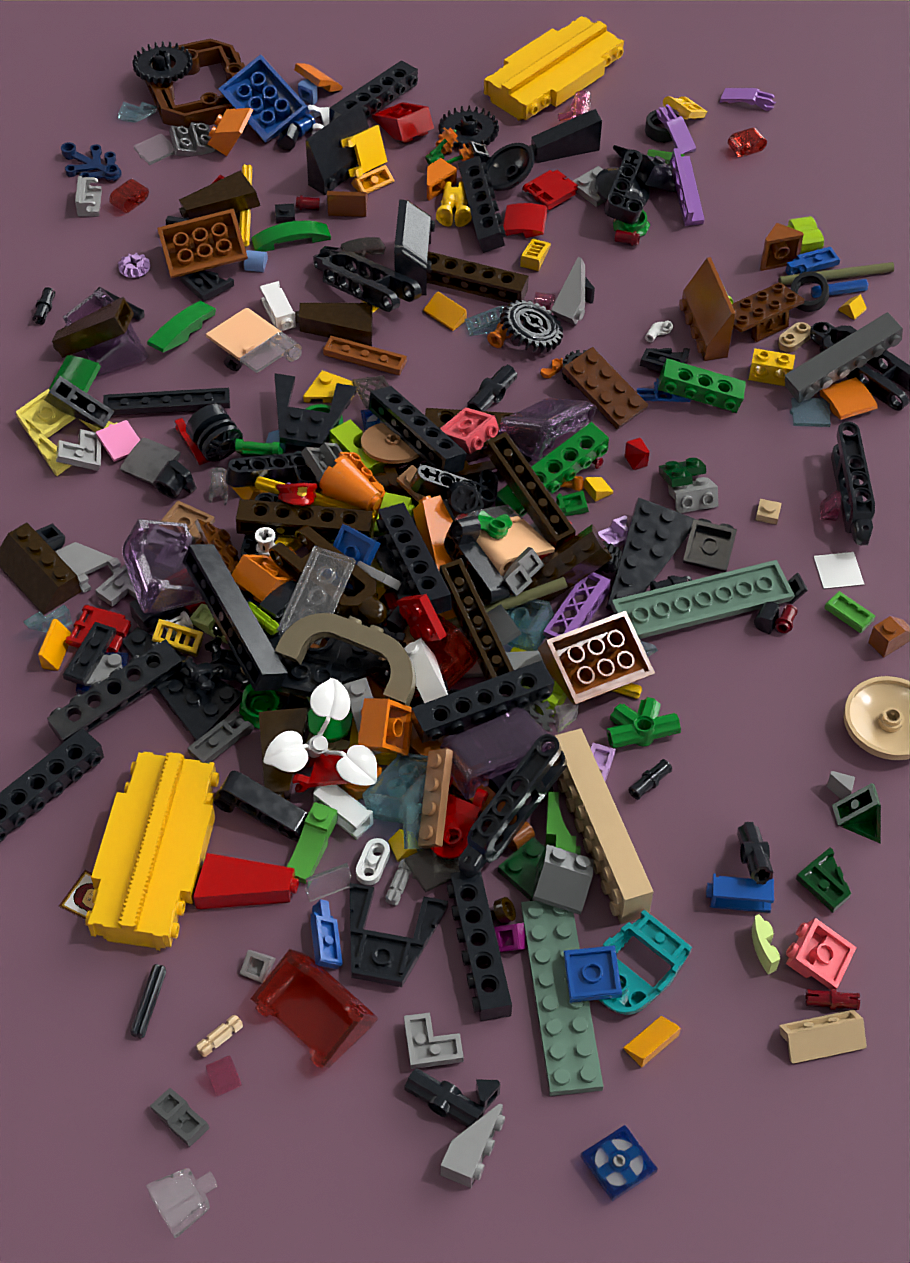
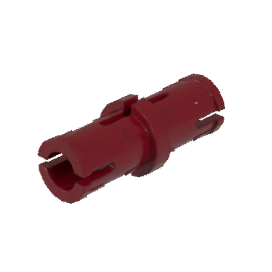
M806 989L805 999L807 1000L805 1004L806 1006L829 1007V1010H835L836 1008L859 1010L860 1000L858 998H860V993L837 992L836 989H830V991Z

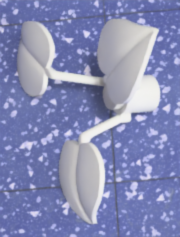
M330 678L319 685L310 697V706L317 716L326 717L317 735L313 736L306 744H303L299 733L294 731L283 732L270 743L263 762L285 772H297L305 766L308 756L317 758L322 754L325 756L338 755L343 758L337 762L336 769L344 780L360 786L373 785L377 782V762L375 755L369 748L363 745H354L348 749L347 753L327 749L328 741L323 736V733L330 722V718L338 721L343 720L350 710V698L347 690L338 680Z

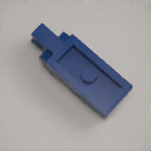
M831 247L797 255V258L787 262L785 272L787 275H794L807 271H818L839 265L840 258Z
M320 899L312 906L310 919L315 964L338 969L343 963L337 919L330 916L329 901Z

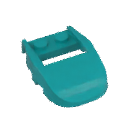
M646 910L641 912V918L633 924L628 922L614 937H609L603 946L615 945L617 954L634 936L671 965V969L653 988L617 959L622 997L601 999L599 1001L612 1011L624 1015H632L642 1011L671 985L692 949L688 943Z

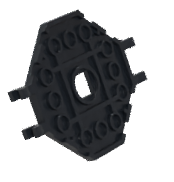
M335 586L347 597H354L360 593L359 590L355 591L354 589ZM309 592L307 598L292 604L291 612L276 619L270 616L279 624L280 630L278 633L270 635L265 629L263 631L275 650L285 631L298 620L317 613H335ZM362 621V625L370 627V625ZM382 623L375 625L383 629V633L399 642L403 648L407 646L406 642H404L405 633L390 632ZM329 638L324 647H309L301 665L278 655L287 671V675L280 689L274 691L310 698L312 692L330 678L338 680L342 685L365 678L374 673H379L382 677L390 679L391 668L389 662L382 660V657L338 639Z

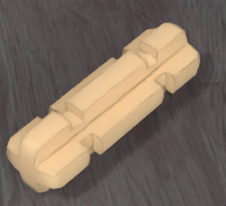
M232 1015L226 1020V1024L222 1023L208 1034L206 1040L202 1039L196 1044L198 1053L206 1057L212 1052L213 1047L216 1049L232 1036V1032L236 1033L239 1031L243 1024L238 1016Z

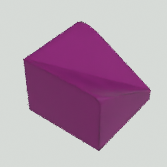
M524 923L494 927L500 952L527 948Z

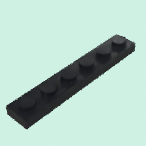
M228 387L103 395V404L114 411L113 415L195 411L211 404H218L224 409H229L230 390Z

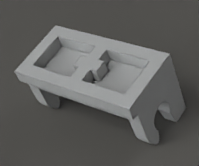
M78 176L75 199L78 216H99L102 188L101 186L90 185V183H98L97 178Z

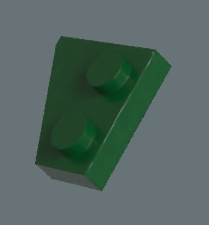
M534 837L498 866V872L530 901H533L537 864L545 849Z
M829 847L798 873L796 880L833 913L850 899L852 893L848 884L843 879V872L840 866L838 867L833 857L834 851Z

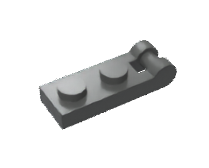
M235 711L187 748L188 753L195 760H199L202 763H210L243 736H248L253 731L254 725L249 721H244L243 716L238 711Z

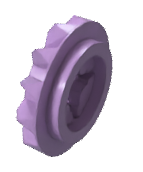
M128 254L127 257L123 256L121 261L118 262V268L122 275L136 278L143 276L149 271L150 262L144 254Z

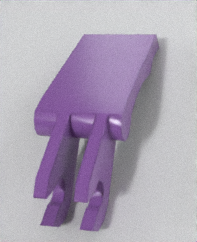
M725 88L719 103L746 102L750 105L756 104L762 109L770 111L774 108L773 105L776 102L770 99L775 97L773 94L762 92L757 88Z
M668 104L666 108L659 107L656 110L657 117L670 133L675 148H679L680 154L694 152L696 146L683 117H677Z

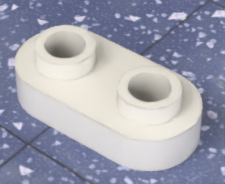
M374 838L367 842L356 866V877L361 884L373 885L380 880L390 856V847L385 840ZM375 852H380L381 855L376 856V855H374V853H375ZM366 873L373 874L371 876H365Z

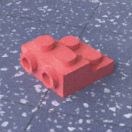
M467 407L440 428L469 454L480 450L484 442L494 438L500 430L494 415Z
M816 918L807 923L803 922L796 931V935L799 937L797 942H793L786 951V955L789 957L786 964L806 979L812 976L827 988L837 989L857 947Z

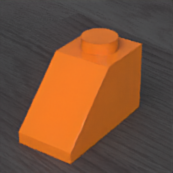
M442 158L427 166V199L429 201L444 191L447 181H451V187L457 183V168Z

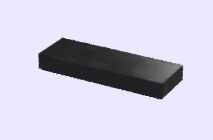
M95 622L64 671L63 678L85 686L116 636V628Z

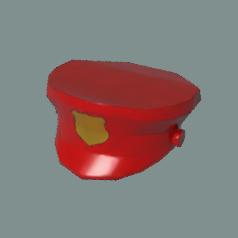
M316 483L275 484V488L279 491L278 499L283 502L301 506L314 503L316 498L315 491L318 487Z

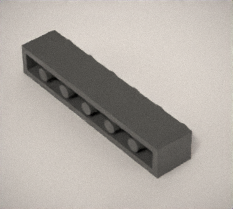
M887 312L785 374V387L799 403L805 399L808 400L818 391L828 388L836 380L846 377L849 372L864 366L870 359L879 357L888 348L897 346L902 340L903 328Z

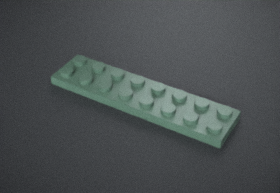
M777 560L614 599L611 602V607L614 614L623 611L627 612L638 638L642 639L761 609L765 602L777 604L789 602L795 595Z
M539 901L521 902L550 1096L603 1091V1080L589 1001L570 1003L564 951L580 949L574 913Z

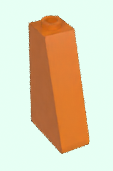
M429 495L418 501L419 504L413 509L416 527L439 570L441 565L453 561L444 547V539L453 520L441 496L431 498Z

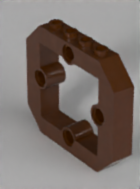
M211 38L182 44L184 50L188 49L193 61L192 69L187 75L197 74L200 71V67L221 63L226 74V81H228L245 67L244 62L241 63L239 52L235 51L233 45ZM171 60V68H173L176 63ZM153 61L150 64V67L155 70V65ZM145 80L162 122L166 125L183 126L185 128H189L191 122L214 125L219 114L223 115L226 109H235L223 95L218 96L213 92L202 94L198 101L175 105L173 81L169 84L167 82L164 84L160 82L154 84L153 81L149 83Z

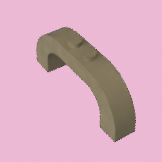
M317 613L306 616L292 624L285 631L275 649L280 657L301 665L307 650L314 642L323 638H335L378 655L389 662L391 675L383 693L386 699L409 706L415 692V669L402 645L391 636L383 633L384 630L375 625H370V627L364 626L361 620L349 616L348 619L330 613Z

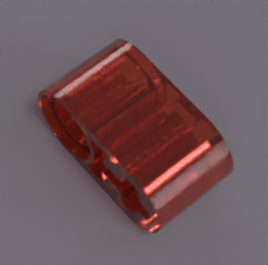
M753 127L732 134L727 143L738 157H744L762 151L767 145V140L757 128Z
M129 179L111 193L109 202L124 213H129L147 199L149 190L136 180Z

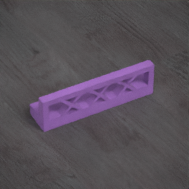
M674 148L670 165L684 225L703 224L705 219L690 156L681 157L679 148Z
M592 572L579 581L544 629L543 635L548 638L559 636L560 634L552 631L557 626L563 625L565 628L564 633L588 625L609 594L610 579ZM589 578L598 582V584L586 587L585 582ZM585 594L586 601L576 603L575 596ZM565 611H575V617L565 619L563 614Z

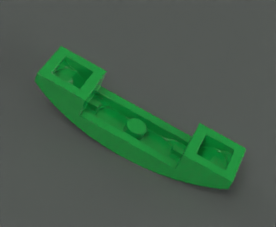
M292 221L269 227L251 237V241L255 251L266 252L275 250L274 244L305 238H311L312 243L331 240V235L325 223Z

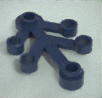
M67 142L61 146V152L65 159H76L84 163L81 165H67L65 171L68 177H74L77 175V172H82L79 176L116 181L122 175L121 169L115 164L116 155L114 152H106L104 157L107 165L101 164L100 155L102 154V149L98 144L90 147L93 159L77 152L74 143ZM98 170V172H91V173H89V172H83V171Z

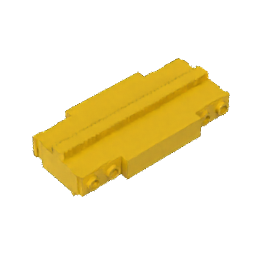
M581 16L559 31L553 28L505 58L503 68H500L497 72L484 79V94L490 96L491 103L514 116L518 121L521 119L527 120L550 104L557 107L602 77L605 67L623 56L624 40H620L608 32L606 24L601 21L593 23L590 19Z
M138 752L136 761H133L131 764V781L126 782L124 793L117 792L91 876L94 887L92 903L94 905L92 911L89 910L87 912L85 924L89 927L91 936L96 937V935H100L109 942L151 947L160 951V948H171L173 938L177 939L179 934V916L184 915L185 904H193L194 892L215 821L214 793L212 791L214 787L218 786L219 773L216 772L215 763H202L199 760L185 759L184 755L180 753L170 752L166 753V756L155 755L152 752Z

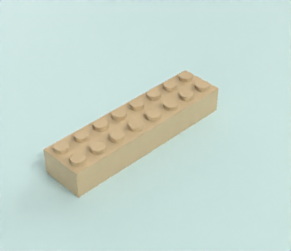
M582 728L555 735L567 759V766L559 776L558 786L561 793L565 792L567 797L566 805L569 812L574 813V822L578 833L582 832L585 851L591 853L594 859L593 869L596 874L599 873L602 879L601 888L605 895L608 894L611 900V912L613 916L618 917L620 924L641 918L643 910L650 913L654 891ZM558 757V759L552 766H557L560 763L561 758Z

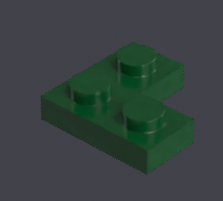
M688 458L683 462L669 461L665 465L659 466V474L672 488L693 484L692 476L706 474V465L698 458Z

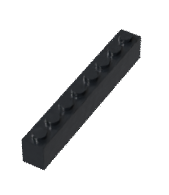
M190 544L182 562L253 690H279L286 678L287 671L241 593L239 586L222 560L221 555L214 544Z

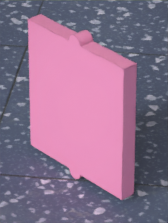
M127 420L114 425L110 424L109 427L96 431V436L114 462L127 457L140 441Z

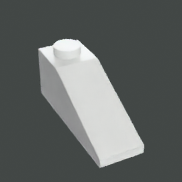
M421 638L409 643L404 649L414 666L416 687L424 703L448 695L434 653Z

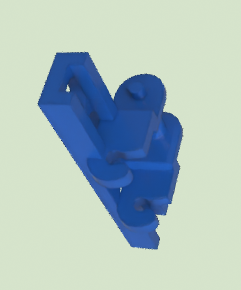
M658 378L654 382V389L637 388L636 391L644 401L691 402V399L659 391ZM661 394H665V395H667V397H666V398H662V397H660V395H661Z

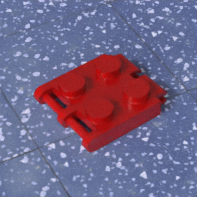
M549 170L524 184L522 190L529 192L536 201L542 202L550 210L573 197L578 190V185L569 178L565 179L567 176L559 170Z
M84 605L82 608L83 613L79 620L75 621L73 625L75 628L71 635L66 637L65 643L79 648L94 623L98 622L116 628L117 634L104 655L109 653L117 654L122 645V639L126 637L131 627V621L126 620L125 615ZM89 614V616L87 617L86 621L83 622L84 619H85V617H86V615ZM78 630H80V632H79L77 638H74V637L76 636Z

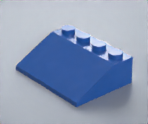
M261 54L218 88L235 109H253L247 123L265 143L279 136L294 121H300L306 114H310L308 106Z

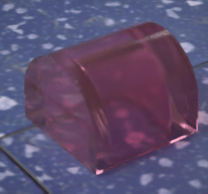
M536 292L534 304L537 302L541 307L545 306L546 310H551L555 303L556 294Z

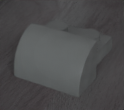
M324 442L319 448L305 447L301 454L305 459L306 465L311 468L317 482L320 484L325 470L328 466L334 467L337 463L334 460L339 457L338 454L342 450L337 443Z

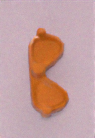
M563 358L553 359L552 368H542L541 376L543 378H551L563 367Z

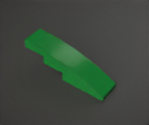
M202 301L196 302L164 324L147 341V345L164 353L187 342L190 333L201 329L204 320L215 316L216 308Z

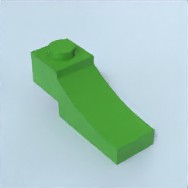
M549 792L545 846L548 844L580 855L581 846H576V836H571L563 822L559 808V792Z
M314 802L304 821L305 824L301 836L287 867L295 868V877L299 879V882L307 885L328 846V839L338 821L336 809Z

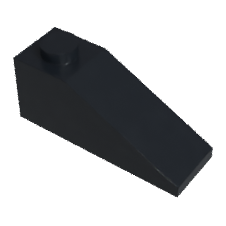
M61 376L56 380L44 399L61 412L101 429L105 428L114 413L112 409Z

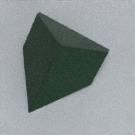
M873 783L832 804L838 826L881 844V804Z

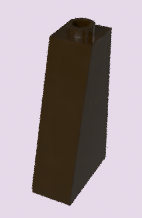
M241 170L179 199L181 205L179 211L182 217L188 218V220L234 209V212L237 213L260 206L256 190Z
M121 297L58 330L52 340L53 347L64 358L67 355H72L126 333L134 313L125 298Z
M300 303L299 311H295V322L299 323L300 332L328 338L334 336L372 346L373 311L372 305L369 303Z
M307 708L259 712L264 787L284 799H290L293 789L292 779L296 772H285L267 765L263 762L264 756L270 743L283 732H297L301 735L302 740H304L307 727Z

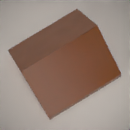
M327 191L328 216L366 217L367 193Z
M776 223L765 239L760 270L785 267L787 262L797 258L801 251L803 232Z

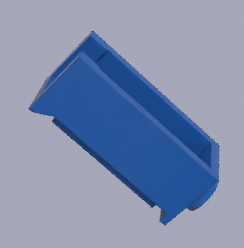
M713 873L711 883L706 885V898H710V908L771 913V903H774V878L767 881L766 884H756V881L751 878L716 877V874Z

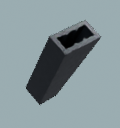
M594 109L532 136L529 147L534 153L536 163L600 151L602 119L597 110Z

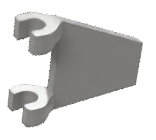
M77 542L55 551L77 574L80 589L83 593L91 590L87 574L106 565L109 566L113 575L121 569V563L118 558Z

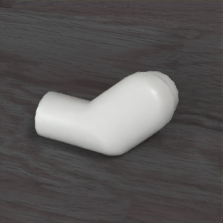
M668 320L654 323L646 334L645 339L648 342H653L657 336L670 333L673 329V324Z

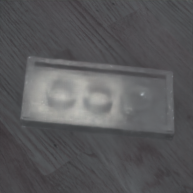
M314 546L277 630L285 633L292 624L312 614H333L356 560ZM322 639L314 642L313 644L320 645Z

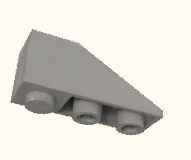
M502 1104L495 1106L451 1141L441 1163V1176L469 1188L472 1187L474 1180H480L485 1167L481 1163L485 1155L490 1156L495 1144V1140L492 1139L495 1131H501L505 1121V1116L502 1115Z

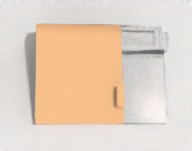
M249 308L241 310L206 333L208 339L256 373L281 357L292 362L297 360L302 353V347L299 343Z
M509 505L482 509L495 519L500 515L507 514L512 520V527L508 529L505 537L495 539L490 537L486 531L481 530L476 541L501 576L505 575L512 563L527 547L533 548L538 556L554 552L555 548ZM482 510L472 511L471 513L459 514L455 518V520L470 516H476L478 518V515Z

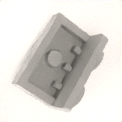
M700 477L693 481V484L672 488L668 485L669 494L675 499L676 512L684 513L714 508L719 505L718 486L709 478Z

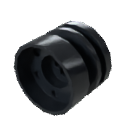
M218 404L207 405L199 409L191 416L186 425V433L197 445L207 461L215 462L227 458L235 452L236 439H243V433L231 420L224 408Z

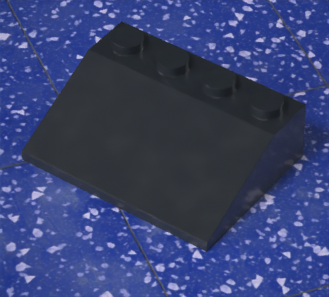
M357 103L305 140L308 185L323 195H326L327 191L334 190L338 185L346 181L350 177L349 169L359 166L354 146L342 148L341 140L369 128L360 104Z

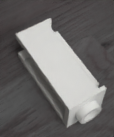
M279 281L260 286V290L264 295L261 301L273 326L280 331L295 328V312L292 310L282 288H280Z
M338 785L317 786L314 790V802L336 809L338 813L336 824L356 840L373 825V811L367 810L366 807Z

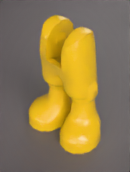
M447 181L445 184L441 206L436 210V220L444 226L449 227L452 225L453 208H456V226L462 227L472 219L470 208L467 206L468 201L462 181L459 182V187H451V181Z

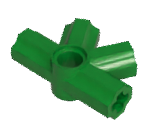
M647 697L641 700L638 713L625 704L620 703L610 715V720L618 726L607 728L608 743L613 749L631 744L643 747L651 745L654 739L681 733V726L678 715L672 713L659 716L661 703L657 702L655 698Z

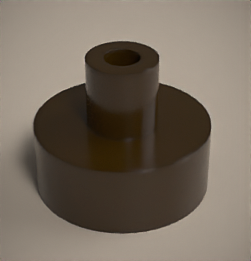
M508 897L494 901V910L490 911L492 920L498 919L502 924L515 920L516 911Z

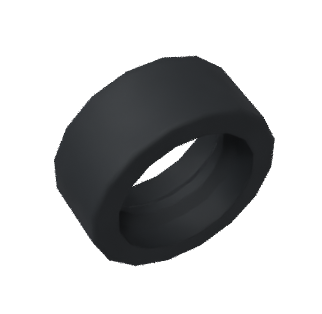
M656 110L650 112L646 118V135L656 142L665 143L673 141L666 128L655 126V124L662 123L657 117Z
M807 271L799 274L793 280L791 290L798 294L799 287L805 283L819 284L822 289L820 297L813 301H804V304L797 306L799 310L804 312H814L821 309L828 301L829 286L822 274Z

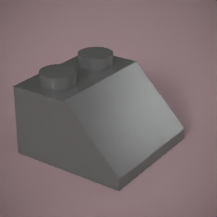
M547 844L537 864L532 900L580 915L592 880L594 859Z

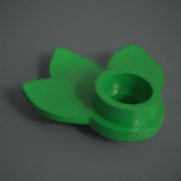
M482 510L478 515L481 530L486 531L492 538L500 539L505 537L508 529L512 527V520L507 514L500 515L495 519Z

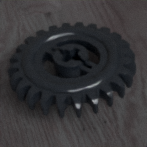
M163 41L161 47H158L156 42L154 43V48H151L148 44V51L142 47V54L137 51V56L134 55L132 60L133 70L136 72V75L149 83L153 81L154 84L158 82L161 84L167 82L169 84L171 81H178V78H184V75L186 76L192 69L193 64L191 54L188 49L184 50L183 45L179 50L178 43L172 48L171 42H169L168 47H165ZM171 60L176 63L173 68H171ZM153 61L155 65V70L150 67V64Z
M470 105L467 111L463 110V106H461L460 112H457L454 107L453 114L448 110L447 117L446 114H443V119H440L438 125L439 134L445 131L444 127L447 130L451 128L452 130L457 129L460 131L461 134L456 131L458 135L456 139L459 142L455 141L453 143V147L459 146V149L463 148L462 144L470 148L469 141L488 146L498 136L499 131L498 120H495V115L491 117L490 111L485 115L484 108L478 113L477 106L472 112Z
M515 300L503 308L500 315V324H503L502 330L508 328L506 336L513 334L511 342L517 338L519 339L518 347L525 342V350L532 345L534 353L539 346L540 353H543L545 348L549 352L551 348L554 350L560 345L563 338L561 322L557 320L558 317L556 315H552L551 310H546L545 306L541 307L537 302L533 304L530 300L528 302L525 300H520V302Z

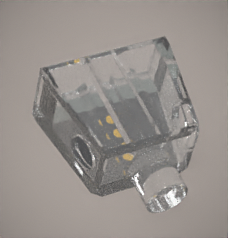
M189 1168L182 1169L146 1185L151 1200L174 1239L179 1237L210 1209L209 1201L205 1194L218 1187L211 1172L196 1180Z

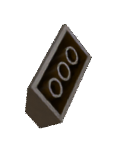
M27 522L7 534L0 546V568L43 615L81 593L77 574Z
M591 524L555 549L553 553L541 559L544 566L531 577L533 582L523 592L561 577L565 578L568 587L530 601L538 609L613 559L594 525Z

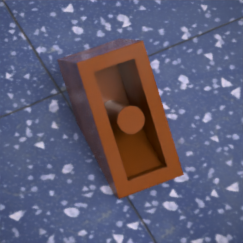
M889 616L873 626L868 643L884 658L910 642V626L903 619Z

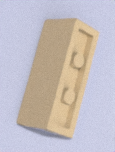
M855 1010L779 1025L780 1035L788 1043L789 1059L792 1063L865 1049L867 1046L864 1020Z

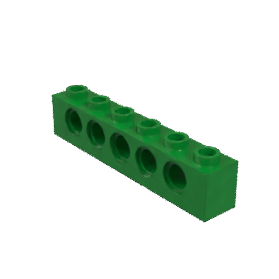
M590 422L531 468L547 491L555 493L563 483L571 481L580 470L588 468L592 461L607 453L609 437L593 422ZM508 485L497 492L495 506L502 513L507 514L509 517L515 514L520 518L527 513Z

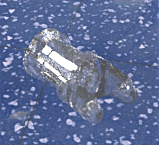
M217 467L209 471V478L211 479L209 502H212L213 497H220L223 499L225 506L228 501V486L225 481L227 471L224 468Z

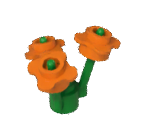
M443 128L445 131L438 135L439 140L435 143L436 148L425 156L429 165L440 158L444 159L443 154L447 152L452 153L453 143L455 141L459 142L456 139L458 137L456 130ZM462 144L463 148L459 149V156L446 162L449 164L458 160L463 162L474 158V155L470 148Z

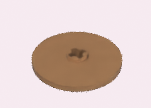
M384 423L371 426L361 437L362 450L367 456L376 461L399 464L419 457L399 435L395 434Z

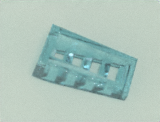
M498 306L465 319L469 335L494 332L500 323V315L505 306Z

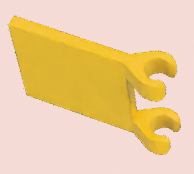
M379 125L372 126L358 134L341 140L342 148L354 146L359 165L349 169L350 177H360L363 173L388 162Z

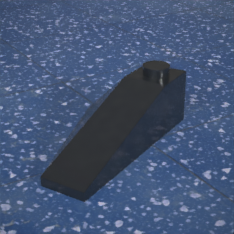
M617 145L613 146V149L622 160L626 152L632 150ZM641 153L642 160L637 177L644 185L675 192V182L665 160L660 156L653 157Z

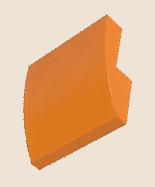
M305 63L295 64L294 70L316 86L323 87L329 92L342 90L343 87L314 66Z
M856 377L832 384L828 388L820 390V396L830 403V412L840 420L877 409V403L873 396Z

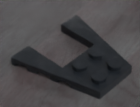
M275 373L279 442L302 447L319 448L324 442H327L330 437V430L340 421L342 413L350 405L352 397L357 393V386L336 383L329 413L289 407L295 385V376Z
M350 883L351 978L403 987L448 908V901L424 896L414 937L408 938L366 930L365 926L375 887Z

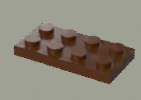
M594 347L585 351L562 369V372L617 430L648 407L643 398Z

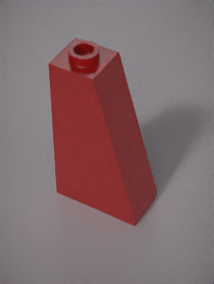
M207 853L194 892V903L196 909L288 903L291 900L292 893H297L299 879L295 877V868Z

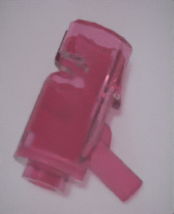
M586 90L576 92L571 104V110L558 114V120L573 119L590 111L591 93Z

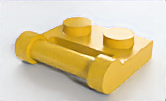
M667 96L663 99L664 107L668 104L679 112V116L687 120L688 118H704L708 112L685 96L679 98Z

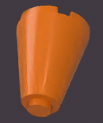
M340 456L334 461L337 463L333 468L328 466L320 480L319 487L322 489L320 492L327 497L363 510H376L382 502L381 493L349 458Z

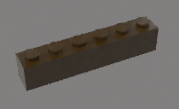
M507 432L488 440L487 456L546 541L557 549L573 538L576 530Z

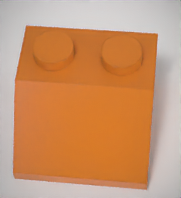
M226 109L223 115L219 114L214 122L216 127L213 126L208 134L211 137L208 145L227 156L242 134L253 109Z
M242 555L232 573V577L239 588L243 591H249L253 594V599L259 603L279 586L293 579L266 555Z
M364 698L361 709L362 717L358 733V745H363L371 751L408 756L412 722L410 720L412 707L390 699Z

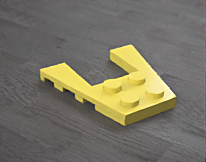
M47 389L18 409L16 417L54 474L58 476L72 465L56 462L57 446L48 438L76 418L61 412L46 402L44 399L50 391ZM80 420L95 433L102 430L97 426ZM108 421L105 428L109 427L110 424L114 425V423Z

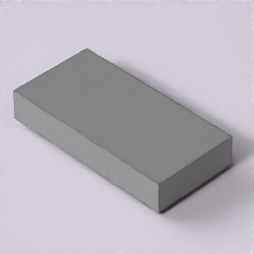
M358 561L357 565L371 577L396 590L399 589L401 585L399 580Z

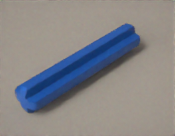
M867 279L828 284L829 296L866 291L869 286ZM821 286L811 287L812 297L819 298L822 293Z

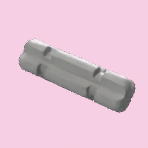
M406 859L400 861L399 869L396 871L385 897L386 902L394 906L398 905L401 898L400 895L403 894L408 882V876L413 870V862Z

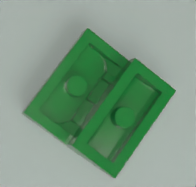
M67 355L49 390L59 376L87 393L101 366L99 363L85 358Z

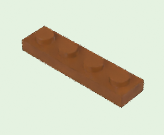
M330 336L323 349V355L399 376L407 363V356L334 336Z

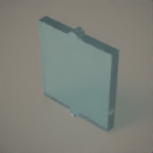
M791 398L792 409L790 414L793 416V426L830 427L831 410H829L828 402L825 399L810 398L799 403L795 398Z
M421 803L403 805L404 849H417L418 852L424 850V848L418 847L422 817Z

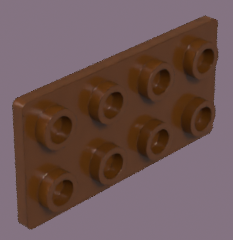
M776 283L732 304L736 313L733 327L739 332L752 328V339L758 342L789 327V310L804 304V298L782 283Z
M197 519L195 524L201 538L195 544H214L232 575L240 560L237 556L238 551L230 541V534L225 529L213 526L210 522ZM240 589L243 595L253 599V594Z

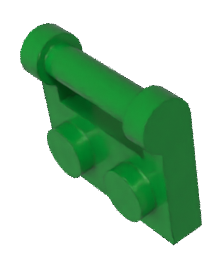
M236 439L235 451L240 455L267 456L283 454L284 452L280 447V442L258 443Z

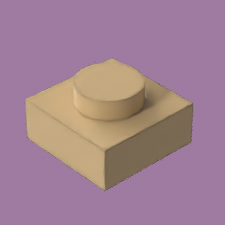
M760 499L755 520L777 525L782 503Z

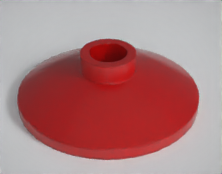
M463 814L446 815L442 847L431 848L432 851L439 857L446 859L460 857L468 845L467 836L474 824L473 821Z

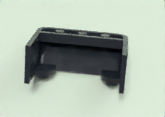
M399 199L394 247L395 272L417 281L421 287V295H427V273H431V261L428 260V246L431 244V232L435 231V220H431V215L409 200ZM409 287V291H410V293L413 295V291H412V289Z

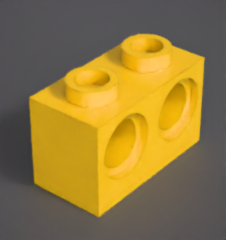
M754 348L748 380L785 386V374L793 370L795 355Z

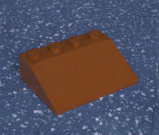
M234 209L157 228L171 278L248 259Z
M708 257L683 290L682 299L679 301L680 310L685 313L686 324L690 325L691 336L696 340L698 353L702 354L704 361L728 357L736 314L712 258Z
M626 611L550 638L538 647L547 670L573 705L655 674Z

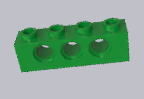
M667 358L660 372L658 390L737 413L744 400L746 381Z

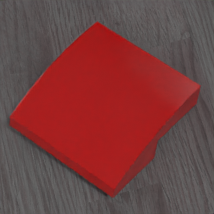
M534 203L507 205L503 225L506 236L524 233L525 238L544 235L547 206Z

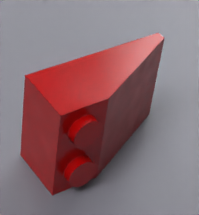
M401 102L372 115V118L393 139L402 141V143L412 141L414 136L426 135L429 130L434 129L429 107Z

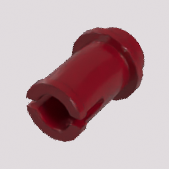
M303 195L296 197V208L300 210H319L320 198L303 197Z
M616 230L615 242L631 244L633 247L639 244L640 234L637 231Z
M784 606L780 618L776 619V629L780 633H788L792 630L794 618L798 613L795 606Z

